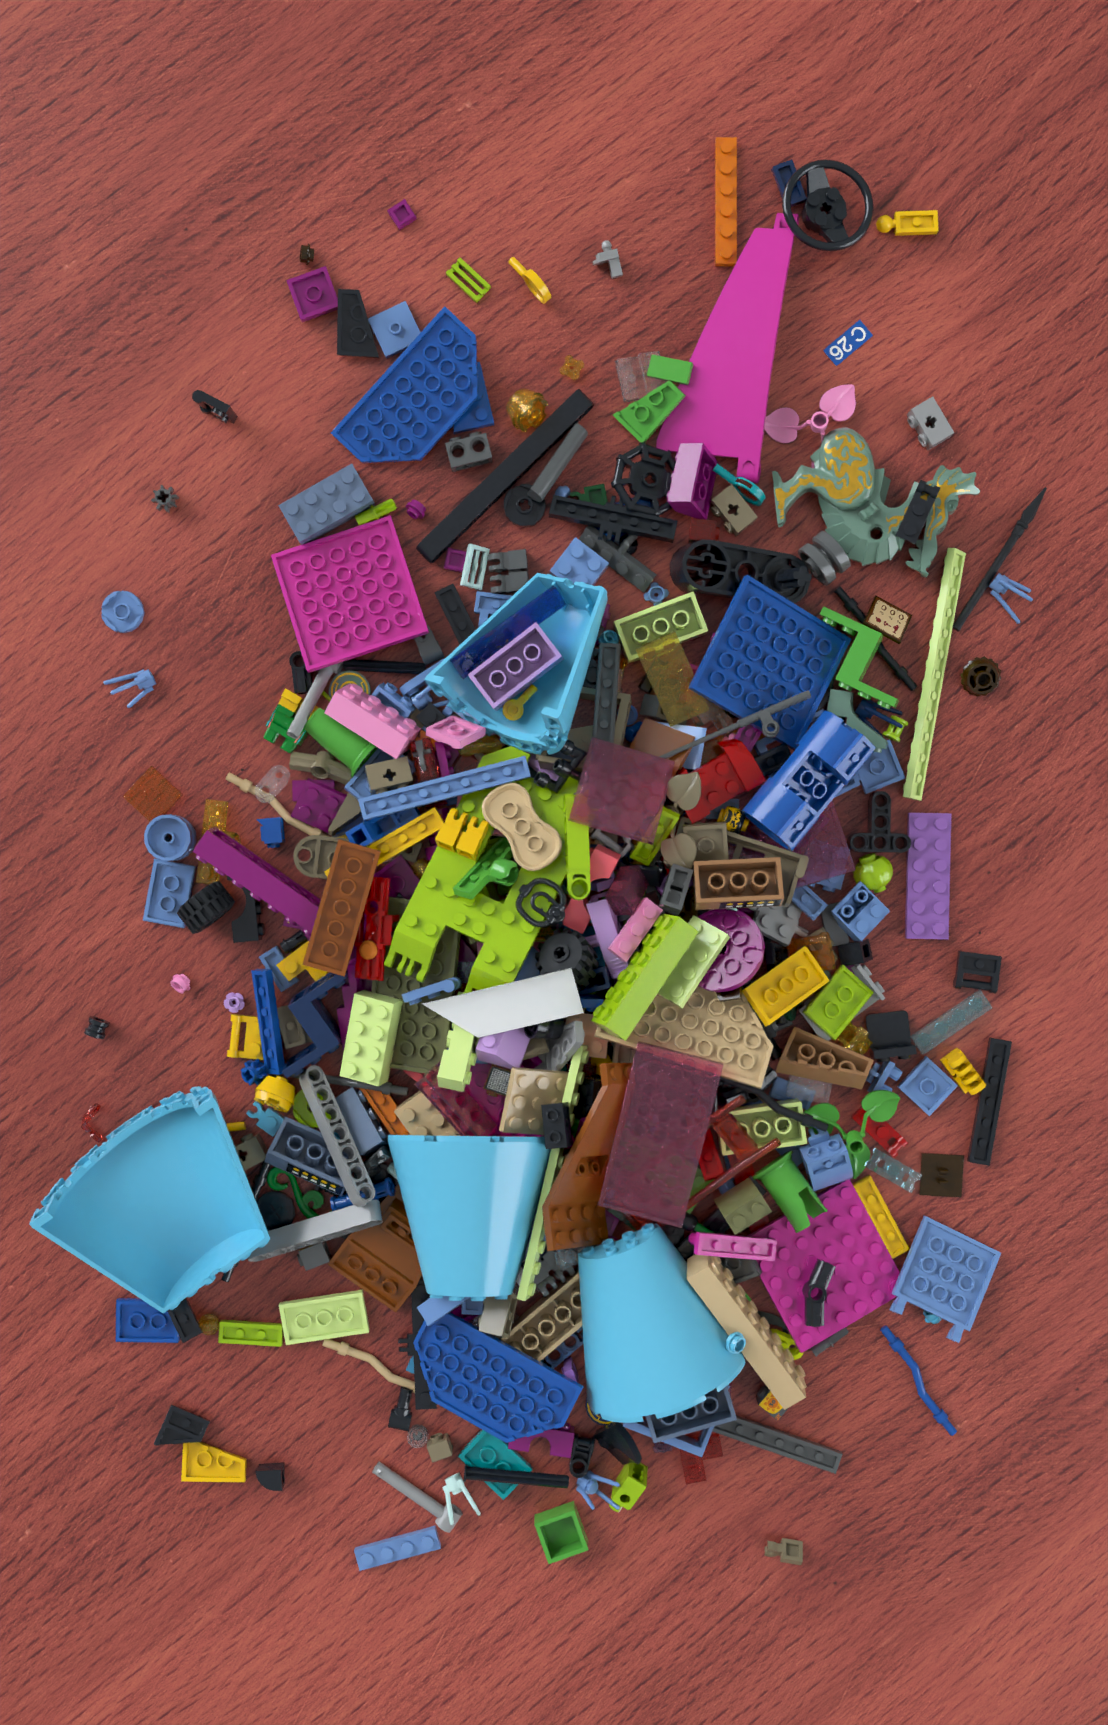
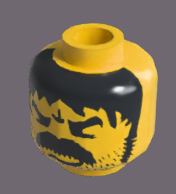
M727 806L725 809H721L717 822H726L727 831L740 834L741 831H746L749 820L746 819L741 809Z

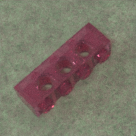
M441 1062L430 1068L415 1083L416 1087L461 1136H488L497 1126L465 1089L464 1092L438 1087L437 1075Z

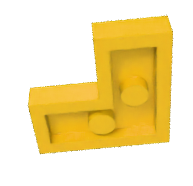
M309 941L276 965L288 981H291L305 969L314 981L329 973L302 965Z

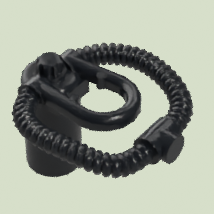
M541 877L532 880V882L530 881L528 885L523 884L521 886L515 906L522 918L535 927L544 928L548 925L552 929L560 928L564 923V910L567 903L566 893H564L561 886L559 887L557 883ZM539 883L556 890L561 898L559 904L546 892L539 891L532 895L530 900L532 909L547 919L542 922L532 919L522 907L523 899ZM538 896H544L548 902L553 904L547 913L543 911V908L540 909L535 905V899Z

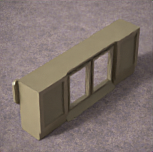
M681 818L676 835L683 833V825L692 824L689 818ZM727 831V842L736 845L732 859H739L743 847L765 854L764 858L780 857L784 900L781 906L788 908L791 904L798 878H802L805 874L809 858L806 855ZM664 859L665 868L670 870L672 865Z

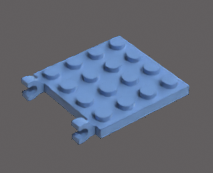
M923 1216L891 1293L897 1298L893 1301L890 1311L902 1315L906 1302H909L954 1324L946 1338L959 1343L963 1330L969 1332L971 1330L1001 1252L927 1216Z

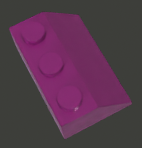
M703 443L680 444L675 456L676 463L671 474L672 482L670 491L667 493V502L676 512L707 521L717 474L712 470L718 462Z

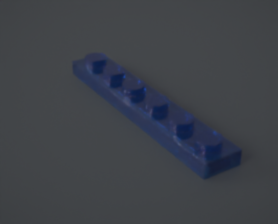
M555 586L550 587L459 653L450 662L460 677L465 679L470 672L535 622L539 625L566 605L565 601Z

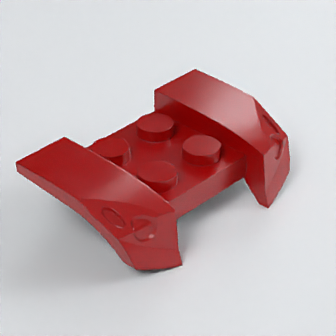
M737 739L717 742L724 753L692 771L698 772L701 779L700 800L693 809L685 811L692 824L711 814V810L745 790L750 791L766 781L754 757L743 742ZM682 766L681 770H677L675 776L687 774L688 772Z

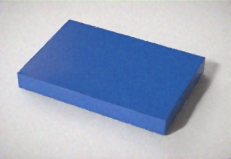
M118 1298L116 1300V1342H180L179 1334L167 1311L162 1313L140 1298Z

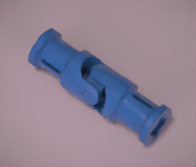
M385 1178V1181L377 1184L372 1183L375 1188V1197L372 1200H379V1198L388 1195L395 1196V1186L391 1178ZM360 1191V1196L365 1199V1194ZM347 1192L342 1196H332L330 1198L332 1211L353 1205Z

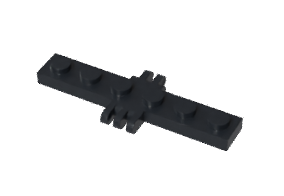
M553 495L549 518L600 528L598 540H602L604 533H606L607 542L611 541L612 535H616L614 543L619 544L622 532L670 543L674 541L677 520L634 511L629 512L626 510L627 507L623 505L621 498L619 504L615 503L616 496L612 495L611 501L606 502L605 505Z
M420 1279L418 1285L411 1293L413 1333H407L405 1338H398V1343H407V1346L399 1347V1352H407L408 1356H414L416 1410L437 1409V1404L431 1400L428 1383L424 1378L420 1365L421 1361L413 1343L424 1322V1318L417 1307L430 1298V1294L426 1292L423 1279Z

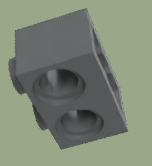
M474 432L469 434L467 438L454 437L445 443L452 472L493 462L486 433ZM476 444H482L485 448L482 452H475L473 447ZM456 449H461L464 451V454L457 458L453 456V452Z
M672 864L658 907L664 912L676 916L679 915L694 870Z

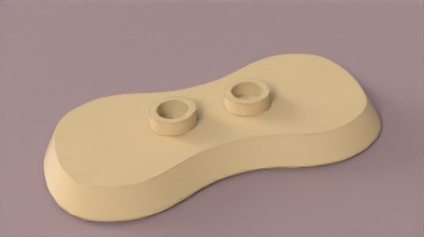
M505 783L496 787L485 797L482 804V813L485 820L504 834L510 843L515 861L522 868L530 871L540 870L548 866L559 856L562 849V840L559 833L538 817L534 811L530 795L524 787L517 783Z

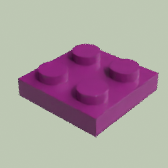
M326 266L286 280L301 322L338 310V298Z
M308 778L291 817L328 833V829L347 795Z

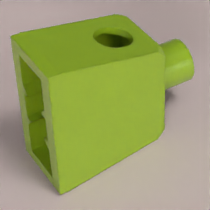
M641 1462L638 1465L636 1463L624 1465L615 1480L620 1486H612L611 1499L620 1506V1509L617 1510L609 1504L613 1511L620 1512L622 1507L630 1510L647 1487L648 1467Z

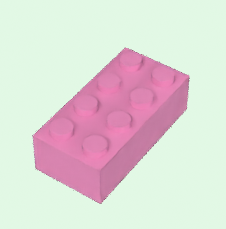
M351 683L334 693L324 712L395 759L410 749L421 730L420 727L416 726L415 721L402 717L396 709L385 706L379 698L366 694L360 686Z

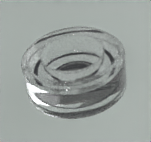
M414 1425L409 1429L407 1441L414 1448L423 1447L428 1440V1431L422 1425Z

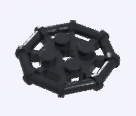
M641 442L635 448L616 457L617 464L611 486L615 488L627 507V511L659 517L673 509L668 502L661 506L658 503L664 496L667 498V493L670 491L671 473L666 471L665 462H667L672 472L676 463L670 450H662ZM638 455L641 456L642 460L638 463L631 461L632 458ZM649 455L659 457L661 460L650 458ZM624 467L630 469L628 478L622 479ZM651 476V480L654 483L648 484L645 478ZM624 486H629L630 493L634 495L633 499L630 498ZM639 499L650 502L651 507L637 504Z

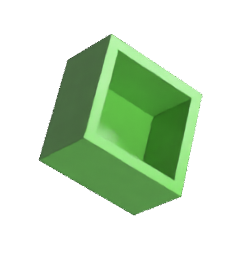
M574 1501L535 1514L534 1525L548 1564L589 1550L588 1539Z

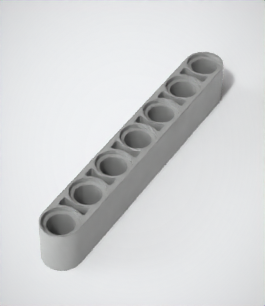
M316 1065L310 1066L299 1078L301 1088L350 1201L353 1205L362 1207L375 1197V1188L322 1068ZM308 1074L312 1075L315 1081H312ZM317 1093L323 1097V1100L317 1097ZM325 1113L330 1114L332 1120L328 1119ZM334 1132L339 1134L340 1139L334 1136ZM342 1151L347 1153L348 1159L343 1156ZM351 1171L357 1175V1179L352 1177ZM360 1191L365 1194V1199L360 1196Z
M371 1200L362 1207L348 1206L268 1231L270 1235L269 1242L264 1247L255 1249L248 1257V1261L257 1262L379 1225L383 1222L379 1200Z

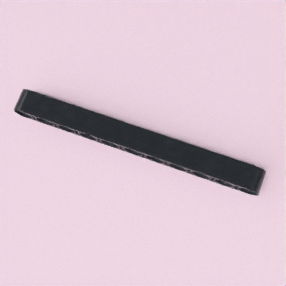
M580 389L576 390L417 545L416 550L430 564L434 563L573 428L575 423L577 424L593 408L594 403Z

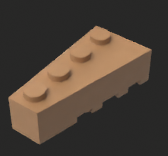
M794 1027L781 1055L776 1072L862 1089L874 1060Z

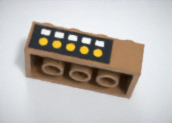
M780 857L693 862L692 870L694 871L692 875L695 910L781 906L783 903L784 892Z

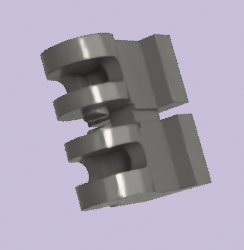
M526 549L488 555V561L500 562L499 565L489 566V572L502 573L503 571H509V575L498 574L490 577V582L502 583L500 586L491 587V593H516L529 581Z
M547 1245L543 1254H540L542 1258H539L538 1262H541L539 1274L535 1275L534 1279L536 1287L544 1297L549 1295L546 1284L549 1283L554 1290L558 1288L554 1277L548 1274L550 1270L554 1271V1276L560 1279L562 1283L566 1281L563 1276L564 1270L571 1277L576 1273L562 1250L547 1251ZM525 1261L521 1264L522 1269H524Z

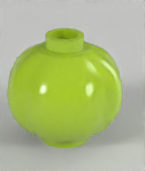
M875 853L860 857V862L856 864L853 872L856 884L861 881L869 890H873L874 893L886 890L885 886L893 876L891 862L884 856H876Z

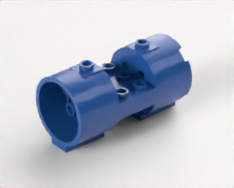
M826 710L823 711L798 741L796 750L773 778L769 777L742 809V813L756 827L791 852L818 821L820 814L843 786L851 781L874 752L873 750L876 748L863 734L859 733L856 729H852L843 723V719Z

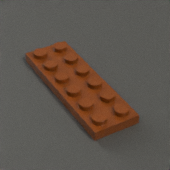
M338 839L302 965L345 977L381 853L380 850Z

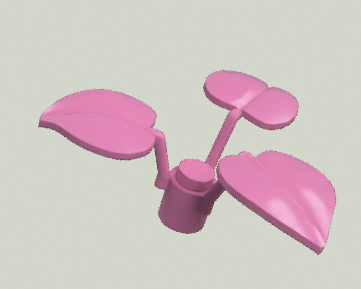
M852 384L828 390L820 400L819 407L822 411L814 413L811 420H807L800 426H798L799 416L793 409H777L766 417L764 430L773 440L786 444L796 439L797 430H801L809 425L812 431L821 434L822 442L830 416L833 420L841 422L853 415L856 405L855 387Z

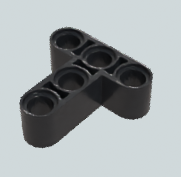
M878 791L869 796L867 833H854L847 838V847L851 851L902 853L908 851L911 847L909 836L906 834L890 833L891 798L888 793ZM877 795H881L884 798V804L881 807L875 803ZM877 816L882 817L884 821L880 828L874 822ZM857 836L862 839V846L860 848H856L853 845V840ZM877 837L883 840V846L880 849L874 845V840ZM899 837L904 840V846L901 849H898L895 845V841Z

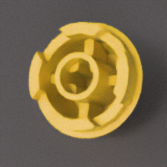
M266 1076L255 1089L254 1100L262 1105L266 1104L275 1108L274 1110L287 1113L291 1106H294L295 1087L288 1083V1080L284 1077Z

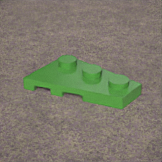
M669 380L647 393L643 398L616 412L613 416L640 443L646 442L686 395Z

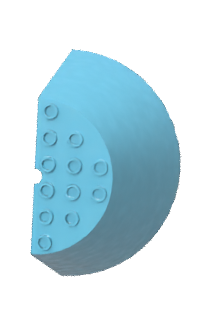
M192 1087L190 1089L191 1093L184 1094L181 1091L174 1093L170 1097L160 1100V1106L153 1108L151 1105L106 1136L107 1142H103L99 1147L96 1144L74 1164L75 1166L70 1170L72 1174L66 1180L63 1178L58 1180L51 1188L49 1194L41 1201L44 1207L40 1210L39 1208L35 1210L29 1223L33 1229L162 1313L169 1309H175L183 1299L192 1297L199 1288L211 1284L216 1279L215 1275L218 1272H228L235 1263L247 1259L255 1249L264 1247L270 1240L269 1232L216 1096L208 1087Z

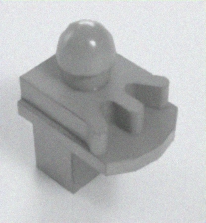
M605 240L602 243L604 252L595 255L596 260L593 261V265L597 266L608 263L611 278L622 277L623 273L617 249L612 250L611 242Z

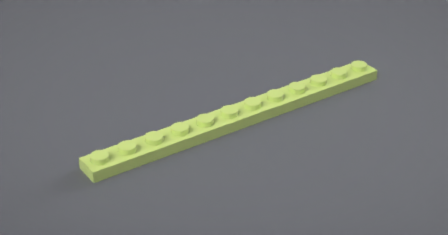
M948 548L944 559L945 566L941 578L940 593L937 599L936 616L933 620L932 638L929 642L930 649L928 659L926 660L925 677L922 682L921 699L918 703L919 710L914 726V738L911 743L906 782L903 786V797L919 801L922 800L966 556L965 552L956 548Z
M583 1044L572 1056L562 1102L569 1103L571 1127L575 1120V1114H573L574 1105L577 1106L580 1098V1093H577L579 1084L582 1085L585 1073L582 1072L584 1063L587 1064L590 1053L587 1051L588 1046ZM554 1148L550 1152L517 1299L526 1301L535 1293L536 1284L534 1279L535 1275L539 1274L541 1262L538 1261L540 1254H543L546 1246V1241H543L545 1228L542 1206L564 1163V1148Z

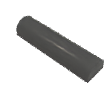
M575 423L528 491L527 495L537 502L544 500L588 436V432L580 424Z

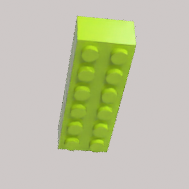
M662 914V916L657 918L651 933H648L643 938L639 952L636 951L632 954L627 968L619 973L615 986L607 991L606 999L602 1005L595 1009L594 1017L591 1021L610 1035L625 1041L627 1040L699 931L678 916Z

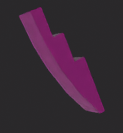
M356 961L348 964L349 983L342 986L344 1004L337 1008L343 1050L345 1048L354 994L362 991V979L355 978Z

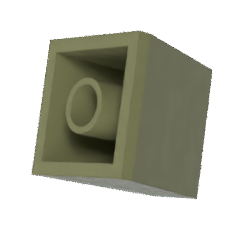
M747 1178L714 1199V1202L735 1235L772 1212L750 1178Z

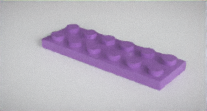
M908 813L907 836L911 839V847L907 851L905 938L949 939L951 814Z

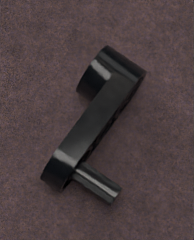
M699 540L684 545L673 554L670 562V576L673 583L681 591L686 593L694 591V594L702 593L733 599L742 581L738 576V569L741 565L747 568L750 577L793 603L800 601L807 594L812 578L806 564L794 555L716 540ZM695 548L694 554L697 555H689V553ZM698 563L697 566L712 568L713 570L702 571L703 568L687 566V564ZM703 579H710V581L705 586L706 581Z

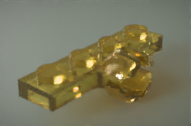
M206 799L201 838L208 829L217 827L241 843L240 836L237 833L226 830L228 802ZM198 861L196 883L211 884L219 881L220 874L214 870L213 865L208 862L205 864Z

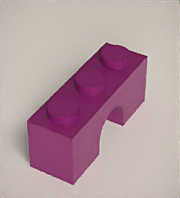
M566 1422L564 1427L553 1428L543 1433L522 1437L508 1443V1449L529 1452L531 1441L536 1437H544L550 1442V1455L571 1458L574 1426Z

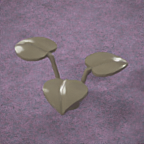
M698 772L674 776L667 783L666 794L673 802L667 805L666 808L680 814L679 818L683 815L684 810L693 809L700 800L701 779ZM631 797L617 800L608 810V814L616 827L626 833L637 831L642 826V818L654 816L649 813L642 814V802ZM677 821L671 830V838L662 841L661 853L670 865L676 864L692 869L697 846L694 839L688 834L680 833L675 836Z

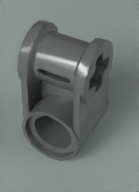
M428 625L429 633L425 634L426 638L422 639L421 636L414 638L425 665L444 658L440 645Z

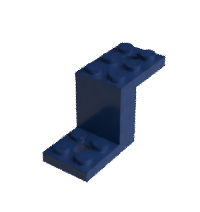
M346 971L345 977L329 972L292 997L288 1007L313 1043L286 1060L282 1070L286 1078L291 1075L294 1077L304 1071L303 1067L309 1063L311 1065L316 1064L322 1059L321 1056L326 1052L331 1054L340 1047V1028L321 999L328 994L327 991L332 987L337 989L346 983L345 979L348 978V971Z

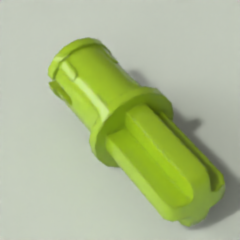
M389 499L377 506L371 505V508L355 515V518L360 526L380 519V517L396 510L397 507L394 500Z

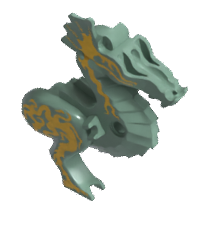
M845 427L830 431L824 437L820 448L810 456L814 468L801 465L794 477L786 483L782 482L778 472L772 471L778 528L784 526L786 514L795 501L804 493L812 492L818 495L822 510L821 516L827 527L825 532L839 543L849 560L861 563L862 567L873 563L878 565L886 560L891 561L897 551L902 550L905 540L895 537L919 483L914 481L907 500L901 506L890 508L884 505L891 479L884 476V468L875 469L869 444L855 430ZM941 465L936 471L933 480L926 482L927 485L932 487H940V491L926 519L923 539L916 541L918 549L909 548L913 561H906L908 567L920 572V575L924 578L928 577L929 573L926 569L930 567L931 561L934 560L937 553L936 536L945 529L948 515L955 512L959 501L958 496L968 494L979 495L980 490L974 485L975 472L964 474L960 467L949 470ZM923 492L920 496V498L928 501L930 495ZM877 529L882 532V537L876 540L870 536V533Z

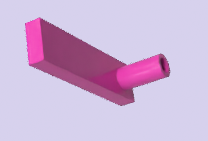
M693 1232L688 1238L689 1243L694 1246V1254L775 1261L777 1240L773 1238Z

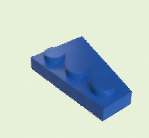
M477 362L478 399L454 424V434L494 425L480 362Z

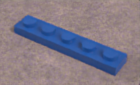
M272 969L251 970L264 1065H266L265 1073L280 1075L283 1074L282 1070L285 1060Z

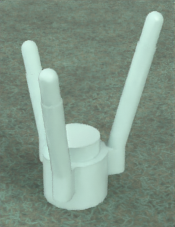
M460 1472L446 1478V1485L442 1488L446 1497L450 1525H454L450 1492L455 1495L463 1491L472 1508L479 1516L481 1512L465 1487Z

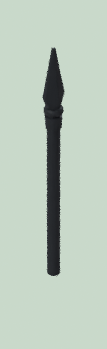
M1046 487L1027 506L1020 520L1016 522L1007 542L953 624V629L956 631H960L1018 538L1022 536L1028 528V524L1034 519L1046 492Z

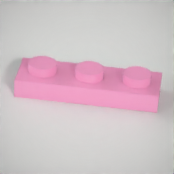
M647 897L643 898L608 950L623 962H627L663 910Z

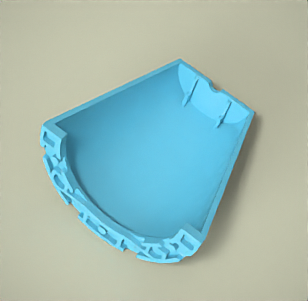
M537 573L434 668L424 680L438 697L445 696L449 700L447 706L464 720L485 727L486 735L490 736L495 733L501 737L500 741L521 751L541 754L543 750H546L548 754L557 753L563 748L569 735L607 605L608 592L602 586H593L584 582H575L573 584L567 578ZM537 622L564 660L532 683L538 690L523 705L524 711L521 718L514 721L508 720L503 715V707L497 711L494 710L468 674ZM523 690L513 699L517 700L525 692V690Z
M388 1135L387 1140L426 1292L430 1294V1298L449 1296L450 1301H461L464 1297H471V1301H484L486 1297L495 1296L494 1299H508V1295L513 1294L536 1217L551 1149H546L545 1137Z
M658 1223L646 1224L638 1231L625 1232L622 1234V1239L618 1241L607 1239L599 1246H589L578 1253L587 1402L595 1415L601 1414L602 1419L619 1423L644 1422L643 1416L653 1414L656 1415L657 1419L670 1416L705 1401V1394L715 1388L717 1392L721 1391L741 1372L746 1363L744 1355L741 1352L736 1354L727 1351L726 1339L729 1335L688 1282L687 1262Z

